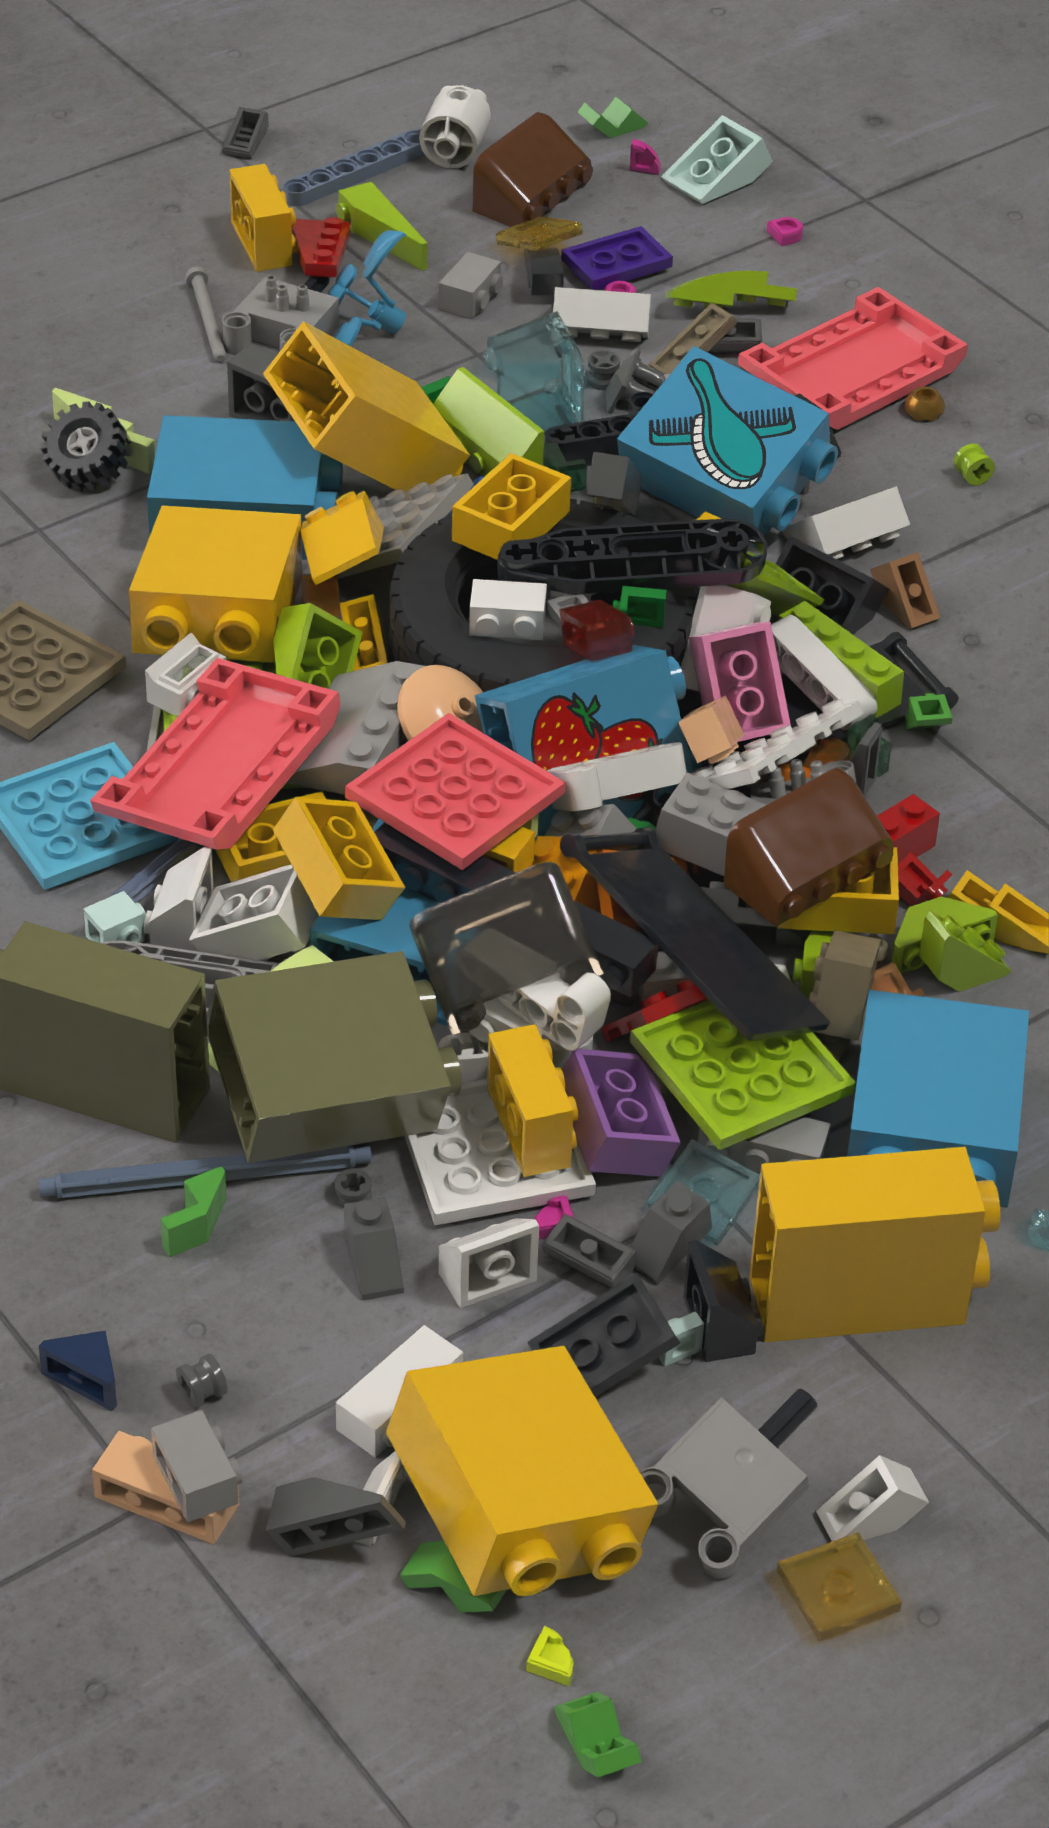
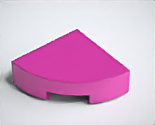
M633 139L630 152V170L659 175L661 163L656 152L648 144Z
M567 1196L554 1197L548 1200L547 1205L540 1210L538 1215L536 1214L534 1219L539 1224V1239H546L564 1214L573 1217Z

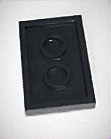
M635 1273L527 1343L532 1351L565 1346L593 1395L597 1397L679 1345L680 1341L639 1275Z

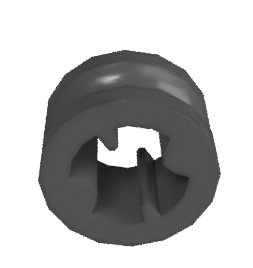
M347 1169L336 1176L334 1181L335 1201L342 1208H344V1204L370 1200L372 1198L371 1178L363 1170ZM350 1187H356V1191L351 1192Z

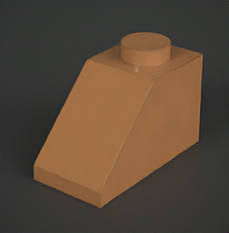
M918 552L870 569L873 579L889 588L882 603L908 629L941 618Z

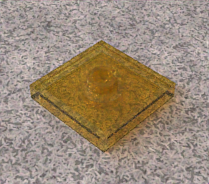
M541 216L498 231L496 233V240L499 245L536 251L581 235L583 230L582 224L579 222Z
M859 1532L778 1561L777 1573L818 1641L901 1610V1599Z

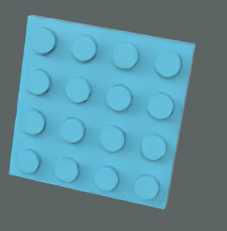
M115 742L0 782V829L44 890L181 839L93 811L90 800L109 778L114 776L123 779L133 768Z

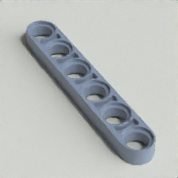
M421 130L404 132L287 180L283 184L287 204L291 206L306 205L424 156L425 154L421 149L419 141Z

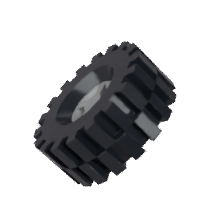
M90 401L83 402L82 408H79L75 403L69 405L70 412L65 413L63 409L59 411L57 415L60 418L57 421L53 419L49 421L47 425L51 430L50 432L43 431L42 438L45 443H40V449L44 453L42 457L57 479L65 487L71 489L73 486L76 491L83 492L84 486L90 492L96 490V484L100 483L102 487L109 485L107 479L111 476L116 480L120 476L118 468L125 469L128 464L124 456L131 457L132 451L128 446L131 444L128 432L112 410L108 407L105 409L102 404L97 402L93 407Z

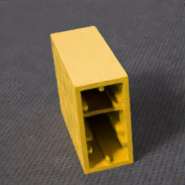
M304 321L263 373L315 450L395 490L402 489L403 492L408 491L421 482L432 484L449 474L453 477L459 476L464 462L470 456L416 381Z
M161 506L129 589L132 653L164 655L192 632L201 645L226 656L228 660L275 663L273 640L282 607L294 605L303 576L302 535L300 531L301 514Z
M966 1147L761 1164L749 1279L756 1308L760 1312L764 1342L966 1324L971 1290L987 1288L990 1281L989 1253L986 1242L981 1237V1234L997 1232L1000 1226V1201L997 1187L993 1180L976 1181Z
M565 1346L406 1372L386 1434L473 1596L512 1589L513 1593L518 1596H530L547 1589L556 1580L592 1573L599 1580H610L627 1573L639 1562L642 1556L641 1545L658 1507V1502Z

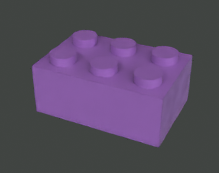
M587 1049L572 1051L562 1072L565 1079V1092L568 1097L573 1096L577 1104L578 1120L573 1121V1128L588 1171L662 1177L681 1142L651 1067L640 1054Z

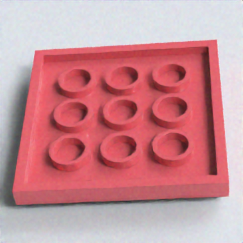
M450 713L440 718L345 786V798L352 802H357L364 810L461 870L465 869L565 793V782Z

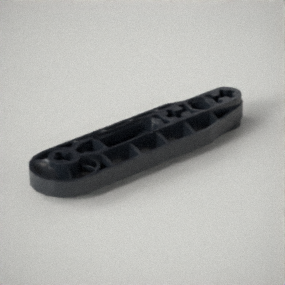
M726 518L564 528L532 539L512 540L503 544L498 554L497 574L499 581L547 584L546 590L574 595L622 592L623 586L669 589L732 585L748 582L761 573L766 562L767 541L762 532L752 524L738 519ZM748 543L755 544L761 555L751 556L747 554ZM749 560L752 565L745 567V561Z

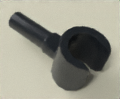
M661 788L644 791V803L632 818L642 821L654 807H663L672 794L664 793L657 801L656 794Z

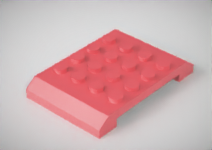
M877 287L856 297L854 309L782 344L770 348L762 342L740 353L738 365L755 377L794 396L799 393L822 410L828 412L829 426L838 430L908 395L916 388L924 387L953 372L966 356L968 344L880 287Z
M216 658L196 680L199 693L123 779L111 776L90 800L93 811L216 850L231 848L334 727L341 705L337 691Z

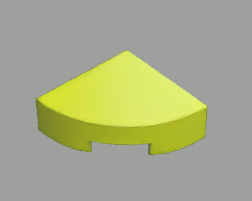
M544 1626L527 1660L526 1671L570 1686L573 1675V1659L570 1651L563 1643V1638L560 1634Z

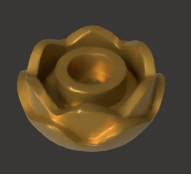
M919 387L910 392L905 399V410L916 421L924 419L935 421L944 413L945 402L937 390L931 387Z

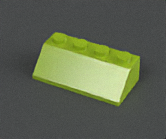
M464 367L458 368L433 405L470 454L465 463L482 477H485L510 453L543 466L544 430Z
M747 551V554H749V555H751V556H757V555H755V554H753V553ZM749 560L745 561V567L752 565ZM766 560L763 570L754 579L744 583L725 585L754 593L770 600L771 614L774 616H779L804 601L813 607L820 606L824 601L823 598L769 560Z

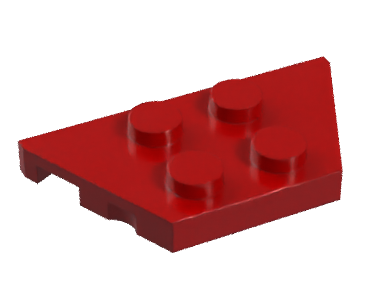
M688 979L675 985L678 991L677 994L668 997L664 990L639 1001L642 1007L641 1010L605 1025L600 1029L606 1042L707 997Z

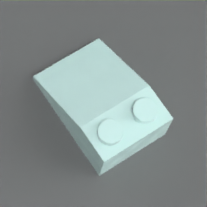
M722 115L661 178L667 184L697 202L704 204L752 183L773 160L763 138Z

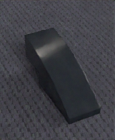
M557 247L524 248L528 286L531 288V295H555V287L563 288L564 281L559 250Z

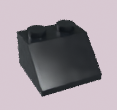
M697 1240L688 1241L683 1298L689 1314L696 1312L704 1323L702 1354L705 1362L755 1354L757 1336L763 1334V1324L760 1312L752 1310L750 1304L751 1289L748 1279L746 1277L741 1278L735 1261Z

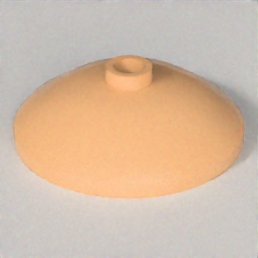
M430 665L415 671L403 683L397 703L399 721L408 741L448 713L483 733L474 696L483 693V691L468 676L451 667Z

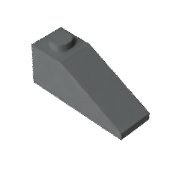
M312 1477L276 1487L266 1532L292 1557L405 1529L406 1521L381 1494Z

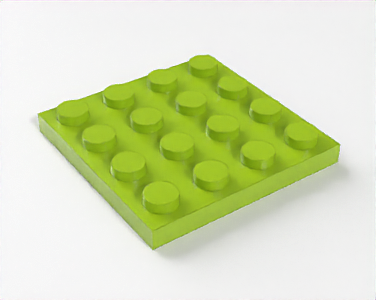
M709 999L631 1030L629 1042L719 1151L850 1096L855 1091L856 1082L813 1032L749 1041Z

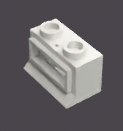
M191 632L145 670L147 702L178 717L199 693L196 680L216 658L226 660V656L201 645Z

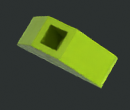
M942 896L908 907L894 942L890 971L895 976L926 965L919 956L924 918L930 910L943 918L947 915L952 916L961 924L964 930L971 927L985 942L988 939L994 941L998 919L997 912L994 909Z
M931 910L925 915L919 956L939 981L961 992L1005 977L1012 971L1002 959L1006 955L1005 952L992 939H988L985 942L974 929L968 927L964 930L961 924L950 915L943 918Z

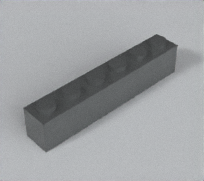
M593 452L587 495L601 510L603 508L624 512V517L628 514L636 517L643 477L629 457Z

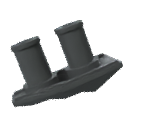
M638 347L622 362L606 388L607 408L610 414L614 412L619 400H629L630 396L637 392H650L654 394L663 383V375L666 373H662L642 363L641 358H639L641 351Z

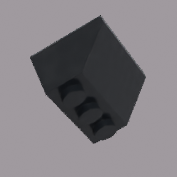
M792 536L788 539L775 563L823 598L822 604L815 608L853 635L874 618L889 588L877 580Z

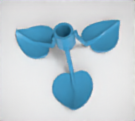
M393 230L381 233L364 260L366 268L363 271V277L369 281L381 296L382 301L377 299L371 303L349 289L357 275V268L354 265L347 264L340 271L335 285L331 287L328 295L338 297L339 305L345 294L369 308L368 316L371 317V320L355 316L349 323L342 324L334 338L352 346L361 325L373 327L378 331L382 328L392 335H395L401 329L407 314L394 306L396 302L388 297L372 276L392 248L406 234Z

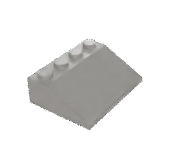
M395 661L336 675L328 688L337 691L341 701L335 725L286 783L345 795V786L407 743L408 739L402 730L398 716V696L405 680L415 671L425 666Z

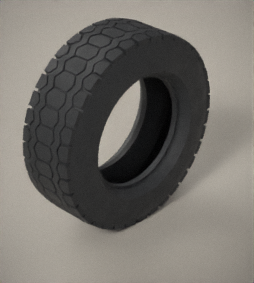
M570 499V512L546 534L564 528L643 524L644 522L629 514L624 517V512L605 508L601 510L592 502L581 500L577 504V499ZM452 514L438 520V524L433 523L422 531L421 535H417L407 546V549L404 550L396 564L390 588V661H400L422 666L443 665L451 667L473 680L483 693L632 644L666 650L667 656H672L681 667L696 607L695 587L662 589L667 590L664 627L627 624L626 634L623 637L618 636V623L612 622L613 601H620L622 592L612 594L607 592L591 595L590 604L596 610V618L609 624L615 630L599 638L574 645L556 647L521 645L496 637L469 636L473 579L499 581L497 574L498 560L452 541Z

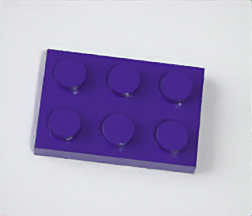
M642 226L561 249V260L590 290H601L611 282H628L641 276L658 273L673 266V256Z

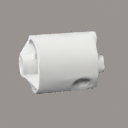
M463 85L445 86L435 98L421 128L419 141L424 154L436 165L445 168H460L469 164L475 157L491 118L489 104L486 101L487 97L483 91L474 90Z

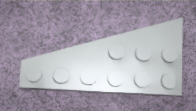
M842 699L832 701L821 707L823 713L817 715L816 712H812L796 719L798 726L792 728L791 725L776 729L770 733L772 738L767 741L765 738L753 741L744 746L745 751L741 754L738 751L733 752L727 758L718 761L719 765L715 766L714 769L712 765H708L691 774L705 777L710 782L727 789L755 783L760 779V775L771 773L777 769V765L790 761L815 745L816 740L828 737L832 734L831 731L844 727L863 715V711L859 701L843 704Z

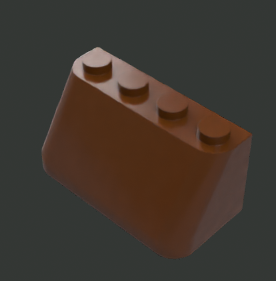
M536 112L483 151L477 158L473 170V212L523 232L591 179L593 174L591 160L551 116Z
M834 768L740 819L732 827L727 837L724 885L777 927L789 919L798 917L803 911L817 903L828 900L833 894L847 886L856 884L861 878L875 870L887 866L892 861L894 843L854 779L842 769Z

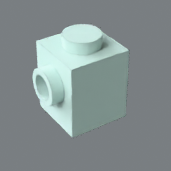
M124 891L83 908L85 934L88 940L98 943L109 940H125L138 943L146 941L144 933L145 910L140 903H134Z

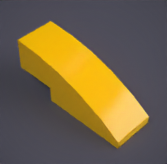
M967 870L948 898L994 909L998 914L995 940L1022 949L1049 954V913L1006 883L998 892Z

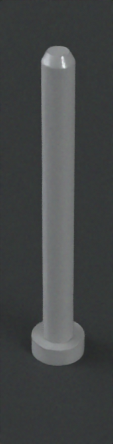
M192 267L186 272V282L190 288L194 289L213 357L216 361L222 362L226 358V352L206 288L208 275L204 268Z

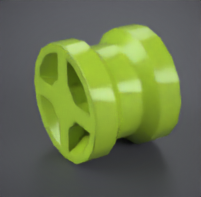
M975 443L963 446L956 453L953 460L955 469L963 474L964 479L970 485L977 486L985 483L995 471L994 461L985 454L980 445Z

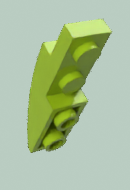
M730 271L710 274L680 284L667 291L665 299H673L674 306L692 308L693 302L705 304V310L711 303L722 309L724 306H733L734 295H737L736 301L755 303L756 298L767 299V305L786 307V302L796 301L797 288L767 285L768 272Z

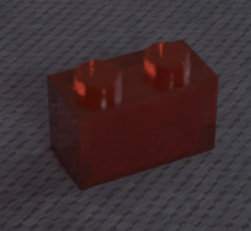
M599 599L559 609L564 645L588 660L595 661L633 651L631 639L634 638L635 631L632 620L628 615Z

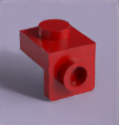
M910 852L898 864L899 895L910 906L941 897L948 891L943 884L953 874L947 869L937 878Z

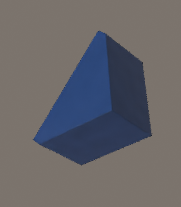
M106 1330L44 1340L39 1345L41 1374L110 1411L114 1410L117 1406L116 1387Z

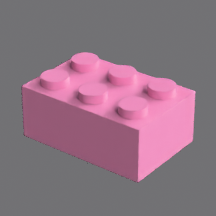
M755 622L689 637L702 706L726 695L744 733V736L739 741L770 735L776 729L791 725L771 622Z

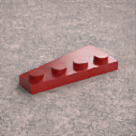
M335 217L326 218L325 220L296 219V225L292 226V234L295 237L296 250L298 255H300V262L305 275L337 277L350 237L351 222H343L342 219Z

